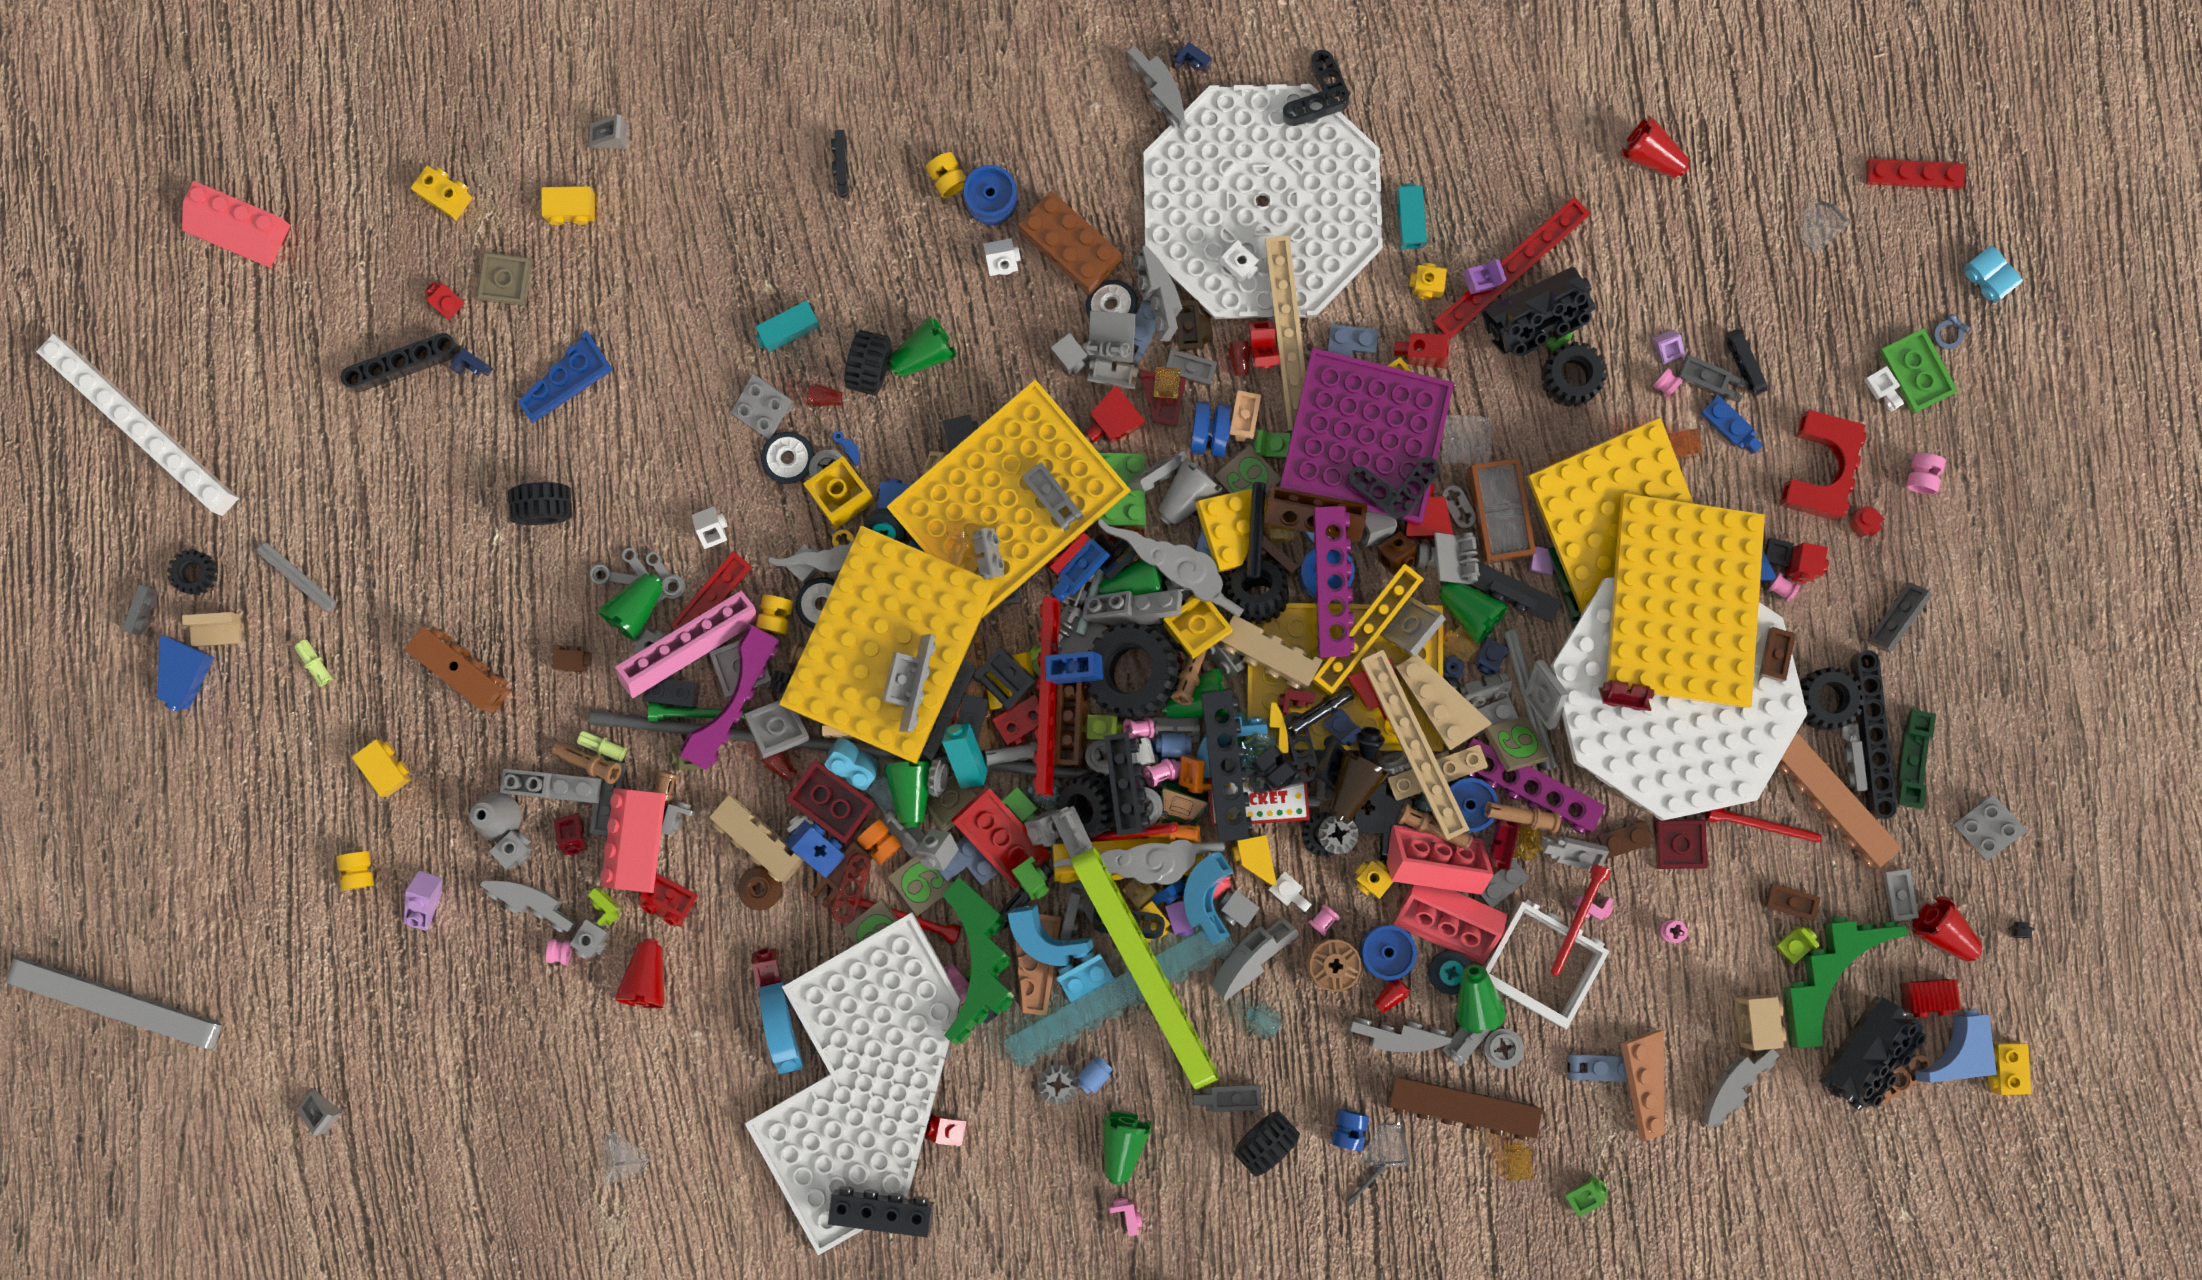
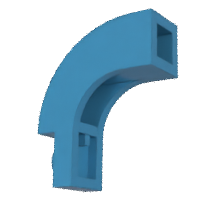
M1242 712L1234 713L1235 719L1239 718L1241 733H1237V737L1268 734L1267 719L1262 720V717L1254 716L1247 718V721H1243ZM1228 716L1222 717V718L1219 719L1218 721H1219V722L1225 721ZM1205 734L1201 740L1197 758L1205 760L1203 778H1210ZM1221 734L1217 740L1218 744L1226 746L1231 741V736L1229 734Z
M1221 852L1208 855L1194 867L1187 879L1184 890V907L1191 927L1202 926L1205 937L1213 944L1224 941L1230 936L1213 905V895L1216 887L1222 880L1234 873Z
M1037 905L1013 908L1008 913L1011 931L1019 946L1029 956L1042 963L1053 966H1067L1072 960L1071 955H1073V958L1085 957L1094 947L1092 937L1074 940H1058L1051 937L1041 925Z
M784 982L759 987L760 1008L765 1036L773 1064H776L779 1075L804 1069L803 1060L793 1032L790 1001L782 988Z

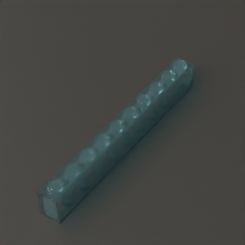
M1202 929L1160 952L1155 957L1169 983L1175 980L1176 984L1189 978L1188 973L1197 969L1200 972L1211 965L1209 961L1217 956L1219 960L1229 956L1232 953L1231 949L1235 945L1230 936L1224 941L1213 944L1205 937ZM1128 970L1007 1037L1003 1042L1017 1068L1023 1065L1025 1069L1038 1062L1036 1057L1045 1053L1047 1057L1059 1050L1057 1045L1065 1041L1071 1044L1081 1038L1079 1033L1088 1029L1089 1032H1092L1103 1025L1101 1023L1102 1020L1108 1017L1114 1020L1124 1014L1123 1009L1127 1006L1132 1005L1135 1008L1146 1002L1131 972Z

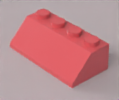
M194 180L183 201L182 231L268 268H271L291 226L279 216Z
M613 788V795L610 800V819L607 823V843L604 847L605 858L601 872V887L654 893L666 794Z
M1393 825L1391 828L1387 857L1391 881L1482 895L1494 875L1483 839L1473 837L1469 848L1465 850L1426 831L1419 833L1416 831V828Z
M1411 884L1393 925L1445 949L1460 952L1468 959L1484 965L1503 935L1507 914L1454 890Z

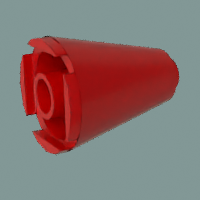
M1647 116L1648 121L1643 119L1628 136L1626 141L1629 142L1627 149L1622 147L1620 155L1626 160L1669 177H1682L1689 169V158L1660 124L1651 116Z
M1946 896L1937 897L1934 899L1937 901L1931 906L1927 903L1919 910V918H1914L1912 923L1915 927V930L1912 931L1917 937L1965 962L1975 961L1981 956L1982 943L1950 898Z
M645 938L643 942L637 944L615 994L616 1002L629 1006L641 1005L643 1008L650 1009L663 1008L665 1003L663 947L658 945L659 941Z

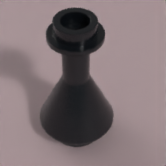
M1364 727L1361 732L1357 733L1359 736L1356 741L1362 757L1372 762V758L1384 744L1385 738L1381 735L1379 729Z

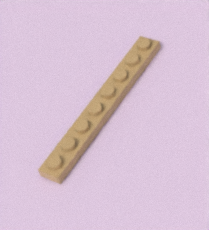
M1285 235L1265 238V248L1287 429L1292 431L1306 370L1290 237Z
M1384 650L1360 660L1445 840H1450L1469 831L1470 829Z

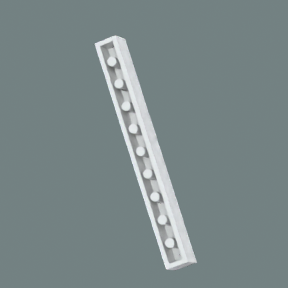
M52 334L36 351L211 512L223 516L239 499L66 340Z

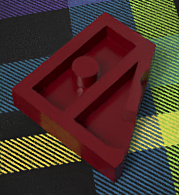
M1141 370L1140 377L1153 423L1177 427L1186 379Z

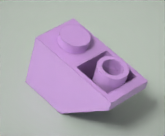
M418 871L406 889L404 924L424 931L429 929L441 897L442 878Z

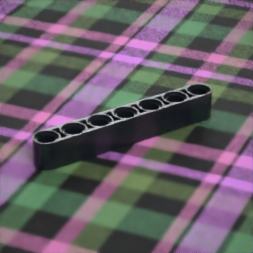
M1866 650L1854 654L1850 659V669L1854 675L1852 680H1858L1861 685L1857 687L1859 690L1863 689L1864 695H1860V699L1864 700V705L1859 706V709L1862 711L1860 715L1856 716V721L1859 728L1860 741H1862L1866 772V808L1875 819H1888L1895 815L1897 803L1879 656L1874 651ZM1862 656L1868 659L1869 665L1867 668L1861 664ZM1866 680L1872 686L1870 692L1864 689V682ZM1868 705L1874 708V715L1872 717L1867 714L1866 709ZM1871 729H1874L1877 733L1875 741L1869 736ZM1874 753L1878 754L1880 758L1878 765H1875L1872 761ZM1876 778H1880L1883 782L1880 790L1875 786ZM1880 802L1884 803L1886 807L1884 814L1878 811Z

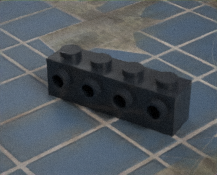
M1130 732L1106 735L1104 740L1117 836L1147 833V827H1150V818L1148 812H1144L1143 802L1147 801L1145 788L1141 787L1140 777H1143V768L1141 762L1138 763L1137 753L1140 752L1139 740L1134 738V734Z
M842 1186L839 1189H835L831 1194L828 1225L928 1238L931 1233L934 1202H930L927 1197L922 1196L907 1199L903 1198L904 1195L899 1193H889L888 1196L879 1195V1192L875 1190H864V1193L854 1192L852 1187Z

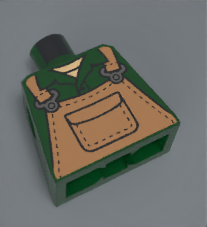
M1163 780L1160 796L1163 809L1157 823L1178 822V825L1195 826L1207 806L1208 794L1204 792H1189L1187 787Z

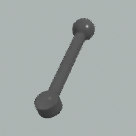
M1378 1164L1376 1171L1347 1200L1350 1206L1379 1174L1385 1172L1383 1164Z

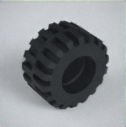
M861 329L858 331L852 341L844 374L846 389L874 396L880 391L886 376L891 353L890 337Z
M1572 342L1571 345L1566 343L1560 348L1558 347L1549 356L1543 365L1542 371L1544 373L1541 375V380L1545 381L1542 386L1544 390H1549L1547 395L1550 399L1554 396L1556 403L1564 402V406L1570 407L1574 404V407L1582 403L1589 402L1599 393L1605 384L1603 381L1607 378V373H1604L1607 366L1606 363H1601L1604 359L1603 356L1595 354L1596 348L1588 349L1589 344L1587 343L1579 345V342ZM1575 363L1579 365L1586 375L1585 384L1583 386H1573L1567 383L1562 375L1563 364Z
M555 482L527 483L517 485L508 490L510 521L520 525H549L561 523L572 518L570 487L565 484Z
M1261 557L1260 577L1256 579L1248 578V562L1244 560L1240 567L1232 569L1233 573L1228 574V581H1226L1228 599L1244 609L1240 618H1245L1249 623L1252 621H1256V624H1261V621H1266V623L1272 622L1271 618L1277 619L1280 617V612H1284L1286 604L1289 603L1287 575L1282 570V566L1279 564L1275 565L1274 560L1265 561V557ZM1255 586L1269 588L1266 593L1261 595L1246 593Z
M1828 667L1807 674L1806 678L1800 680L1804 704L1807 709V715L1803 721H1809V726L1818 727L1820 730L1841 728L1847 726L1848 723L1854 722L1856 720L1855 716L1860 715L1862 711L1859 709V706L1864 705V700L1860 699V695H1864L1863 689L1859 690L1857 687L1861 685L1858 680L1853 681L1854 675L1850 672L1845 673V669ZM1825 684L1833 687L1839 696L1838 708L1833 713L1824 710L1819 703V691Z
M1086 772L1066 781L1063 787L1059 789L1058 793L1060 796L1056 799V802L1059 804L1057 810L1074 806L1089 838L1110 830L1116 825L1110 777L1108 775L1104 777L1102 772ZM1087 799L1090 801L1093 811L1090 808Z
M1278 1110L1265 1116L1248 1131L1237 1144L1234 1155L1253 1176L1257 1177L1272 1169L1292 1150L1299 1139L1300 1133Z

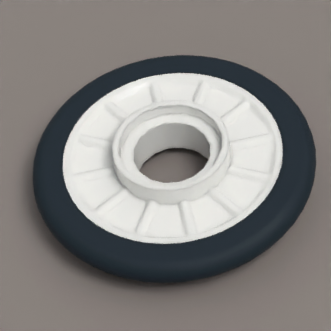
M1119 280L1102 282L1090 296L1088 295L1086 300V313L1089 319L1090 311L1135 314L1137 309L1136 293L1131 286ZM1111 299L1118 301L1114 309L1105 308L1107 301Z
M781 432L772 436L766 442L762 450L761 462L764 471L771 479L783 484H792L801 481L809 474V465L814 457V451L809 441L802 435L795 432ZM790 451L794 454L792 463H782L781 456L784 452Z
M824 577L815 578L808 581L799 590L796 597V611L800 620L806 626L814 629L822 612L816 608V601L821 597L828 599L835 580Z

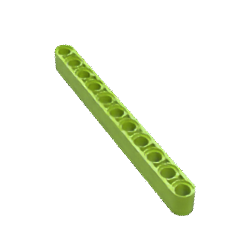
M1092 847L1072 857L1071 862L1075 872L1192 1086L1197 1090L1219 1080L1212 1060L1099 852L1095 847Z

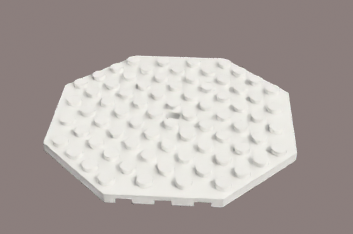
M1287 84L1267 86L1233 85V87L1210 85L1184 111L1187 130L1182 132L1178 127L1174 128L1170 125L1143 153L1145 246L1160 260L1171 279L1191 298L1198 300L1199 305L1214 319L1274 318L1265 238L1285 235L1290 237L1299 318L1317 317L1383 248L1380 148L1341 112L1297 126H1289L1283 121V107L1286 103L1319 92L1311 84H1301L1300 86H1287ZM1315 102L1309 107L1313 110H1319L1323 106ZM1266 196L1269 199L1268 206H1257L1256 198ZM1237 240L1259 260L1256 266L1259 268L1258 271L1250 279L1246 277L1242 282L1220 264L1222 255ZM1242 257L1237 259L1240 264L1246 263Z
M1614 577L1602 580L1592 600L1589 601L1581 614V618L1575 628L1572 629L1564 642L1560 653L1555 657L1550 666L1551 671L1569 693L1563 706L1562 716L1573 762L1593 773L1596 778L1611 788L1614 787L1623 793L1626 798L1638 806L1644 807L1653 813V816L1661 821L1758 800L1807 715L1793 655H1791L1786 681L1780 682L1759 676L1768 630L1771 627L1786 631L1783 618L1759 602L1752 707L1741 708L1654 695L1653 699H1648L1651 711H1637L1621 706L1612 707L1603 704L1598 690L1599 687L1603 688V683L1606 681Z

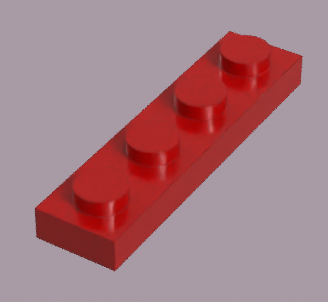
M1869 159L1866 161V185L1962 189L1964 187L1965 163Z
M732 551L670 626L677 630L725 601L753 567Z

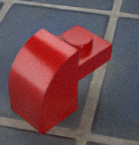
M1272 320L1249 322V344L1253 367L1271 368L1274 365L1280 364L1279 353L1276 348L1275 327Z

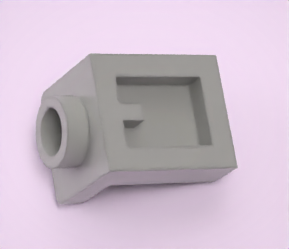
M677 801L676 805L669 804L661 833L673 836L674 831H679L682 823V818L679 817L680 813L695 816L696 811L690 810L691 805Z

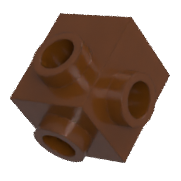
M1398 532L1394 536L1386 538L1382 544L1377 546L1378 561L1394 576L1404 564L1411 567L1416 561V544L1410 537H1406L1402 532Z

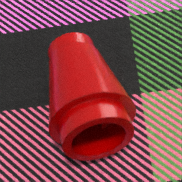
M1400 979L1390 980L1373 1003L1384 1013L1408 998L1407 994L1411 991Z

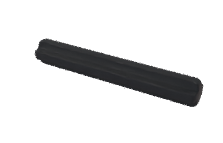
M1254 482L1252 485L1247 577L1253 579L1259 578L1261 572L1266 484L1263 482Z

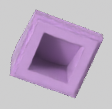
M1670 330L1652 338L1662 364L1685 356L1681 335L1675 330Z
M1535 546L1536 554L1530 557L1528 572L1553 575V566L1548 549Z

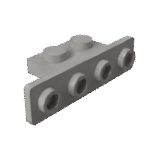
M926 634L921 636L917 657L893 652L882 701L904 707L899 732L910 733L918 723L917 710L924 698L923 685L930 673L928 665L930 656L934 654L936 643L934 642L935 635Z

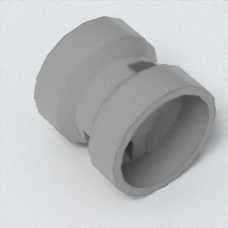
M1419 543L1416 567L1425 568L1426 566H1431L1437 570L1435 547Z

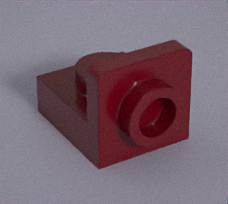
M1285 689L1284 694H1279L1278 707L1282 709L1281 713L1284 715L1288 714L1289 701H1293V706L1307 708L1308 703H1314L1316 693Z
M578 813L554 819L556 843L564 855H576L588 849L587 843L583 839L581 818Z
M763 948L752 953L751 965L757 990H759V987L782 982L777 961V949Z

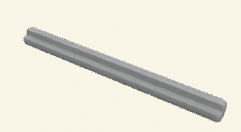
M1517 629L1507 630L1504 632V637L1509 648L1508 651L1528 719L1550 756L1547 761L1541 762L1543 770L1554 769L1556 762L1545 724L1524 697L1531 675Z

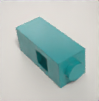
M1406 183L1398 187L1396 192L1400 250L1424 248L1427 243L1423 186H1416L1415 183Z
M806 300L755 326L758 334L754 336L760 347H766L770 353L819 328L820 325Z
M970 723L954 724L946 727L942 743L960 788L984 785L988 769Z

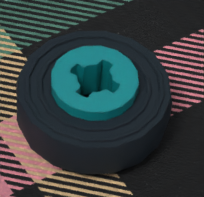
M887 508L872 511L864 521V527L901 543L906 538L907 530Z
M1451 950L1440 952L1433 957L1429 964V981L1436 990L1443 994H1458L1462 972L1466 967L1471 966V963L1460 952Z

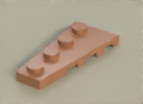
M1039 914L1043 929L1051 937L1058 939L1061 917ZM1014 938L1021 1012L1047 1016L1054 966L1042 963L1029 956Z
M1655 1030L1620 1043L1639 1140L1648 1141L1665 1134L1664 1030Z

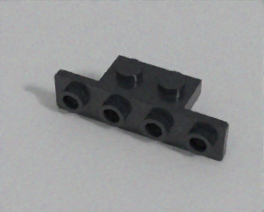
M1477 562L1480 576L1478 581L1474 582V585L1471 586L1490 594L1491 597L1513 605L1512 608L1521 613L1528 612L1549 623L1553 621L1561 604L1559 599L1481 562Z

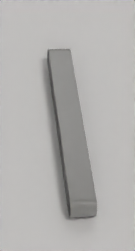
M13 957L5 982L10 985L206 1049L215 1048L223 1024L25 958Z

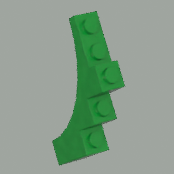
M959 877L942 895L954 908L964 926L971 954L970 984L964 1004L956 1020L944 1034L956 1046L959 1043H964L970 1037L971 1030L976 1024H981L987 1018L990 1009L996 1014L1005 1012L1011 1006L1012 998L1014 997L994 977L996 973H1001L1007 967V961L1010 957L989 939L992 935L995 936L1002 930L1003 923L1006 920Z
M1847 916L1833 917L1832 922L1824 923L1827 949L1811 950L1812 954L1804 955L1807 985L1806 981L1791 982L1790 987H1783L1791 1047L1808 1048L1823 1046L1822 1025L1825 1006L1831 990L1842 972L1855 958L1871 947L1890 939L1908 936L1907 926H1900L1897 924V921L1882 922V927L1873 928V924L1857 925L1856 921H1848Z

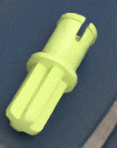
M305 639L295 645V649L305 663L304 668L310 671L318 686H324L328 681H332L333 678L321 662L323 660L322 657L317 656L308 640Z
M582 731L578 736V744L596 751L597 755L603 754L620 763L627 752V748L607 741V737L603 739L586 731Z

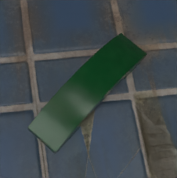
M1911 709L1909 712L1898 761V805L1920 810L1924 809L1927 785L1923 784L1929 739L1933 738L1936 720V714L1914 709Z

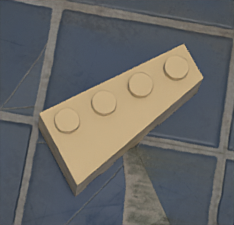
M1235 615L1232 617L1229 625L1233 628V632L1219 641L1223 645L1221 647L1222 650L1231 655L1235 653L1242 655L1244 662L1253 667H1256L1257 664L1265 668L1264 673L1275 679L1279 676L1287 680L1286 685L1294 690H1299L1300 688L1305 690L1310 685L1323 661L1322 659L1315 656L1311 660L1307 658L1304 650L1296 646L1288 648L1285 646L1286 642L1272 634L1267 636L1263 634V629Z
M1418 654L1395 667V671L1448 751L1492 724Z
M728 795L709 817L714 821L712 826L721 834L726 832L732 837L730 841L740 850L744 848L750 854L749 858L759 866L762 864L768 870L767 873L778 882L788 881L804 862L801 857L789 848L782 837L732 795Z

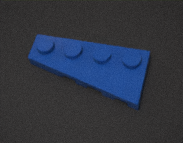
M587 330L584 331L581 335L582 338L574 346L571 345L565 351L566 355L557 364L554 363L548 369L550 372L542 380L539 379L518 401L532 423L613 370Z

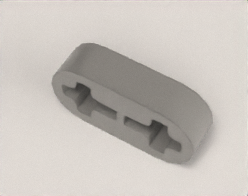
M1448 486L1441 494V497L1446 498L1449 516L1457 528L1462 530L1468 529L1476 520L1475 512L1460 487ZM1449 491L1453 494H1458L1456 502L1459 506L1456 507L1453 500H1447ZM1458 509H1461L1464 515L1469 514L1468 524L1464 521L1459 522L1458 518L1461 514Z

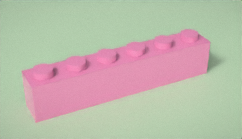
M741 590L615 666L620 683L633 699L743 632L749 624H756L757 615L755 607Z

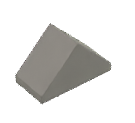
M616 114L591 123L589 147L626 149L628 126L622 116Z
M313 1089L297 1108L314 1136L327 1133L343 1113V1111Z

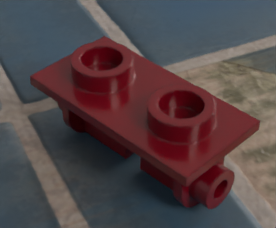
M1609 680L1603 683V688H1598L1603 704L1612 707H1627L1637 711L1652 710L1648 699H1653L1654 689H1650V686L1632 684L1630 691H1627L1628 683Z
M1498 819V822H1495L1496 828L1489 861L1491 867L1510 871L1520 823Z

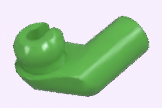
M1574 331L1567 335H1559L1557 338L1550 335L1545 346L1550 348V351H1555L1558 347L1560 348L1571 340Z

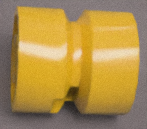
M952 152L943 153L926 165V170L931 179L937 180L935 186L942 198L950 197L963 190L967 179L963 171L958 170L959 164Z
M763 594L760 604L763 612L758 615L755 627L763 631L786 635L789 625L786 617L791 615L794 601Z
M369 851L336 856L338 870L343 872L339 877L341 891L374 886L373 874L368 870V867L371 865Z

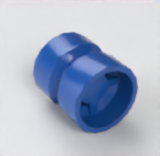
M1338 1109L1335 1121L1338 1128L1333 1130L1331 1144L1349 1150L1363 1151L1365 1137L1362 1133L1367 1130L1370 1116Z

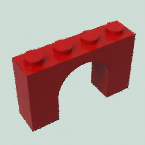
M1813 410L1803 413L1796 437L1828 447L1837 459V475L1833 482L1827 486H1817L1795 479L1785 482L1779 506L1834 521L1843 518L1849 510L1850 503L1847 499L1855 485L1853 475L1861 461V456L1858 454L1860 447L1864 445L1867 434L1864 432L1866 425Z

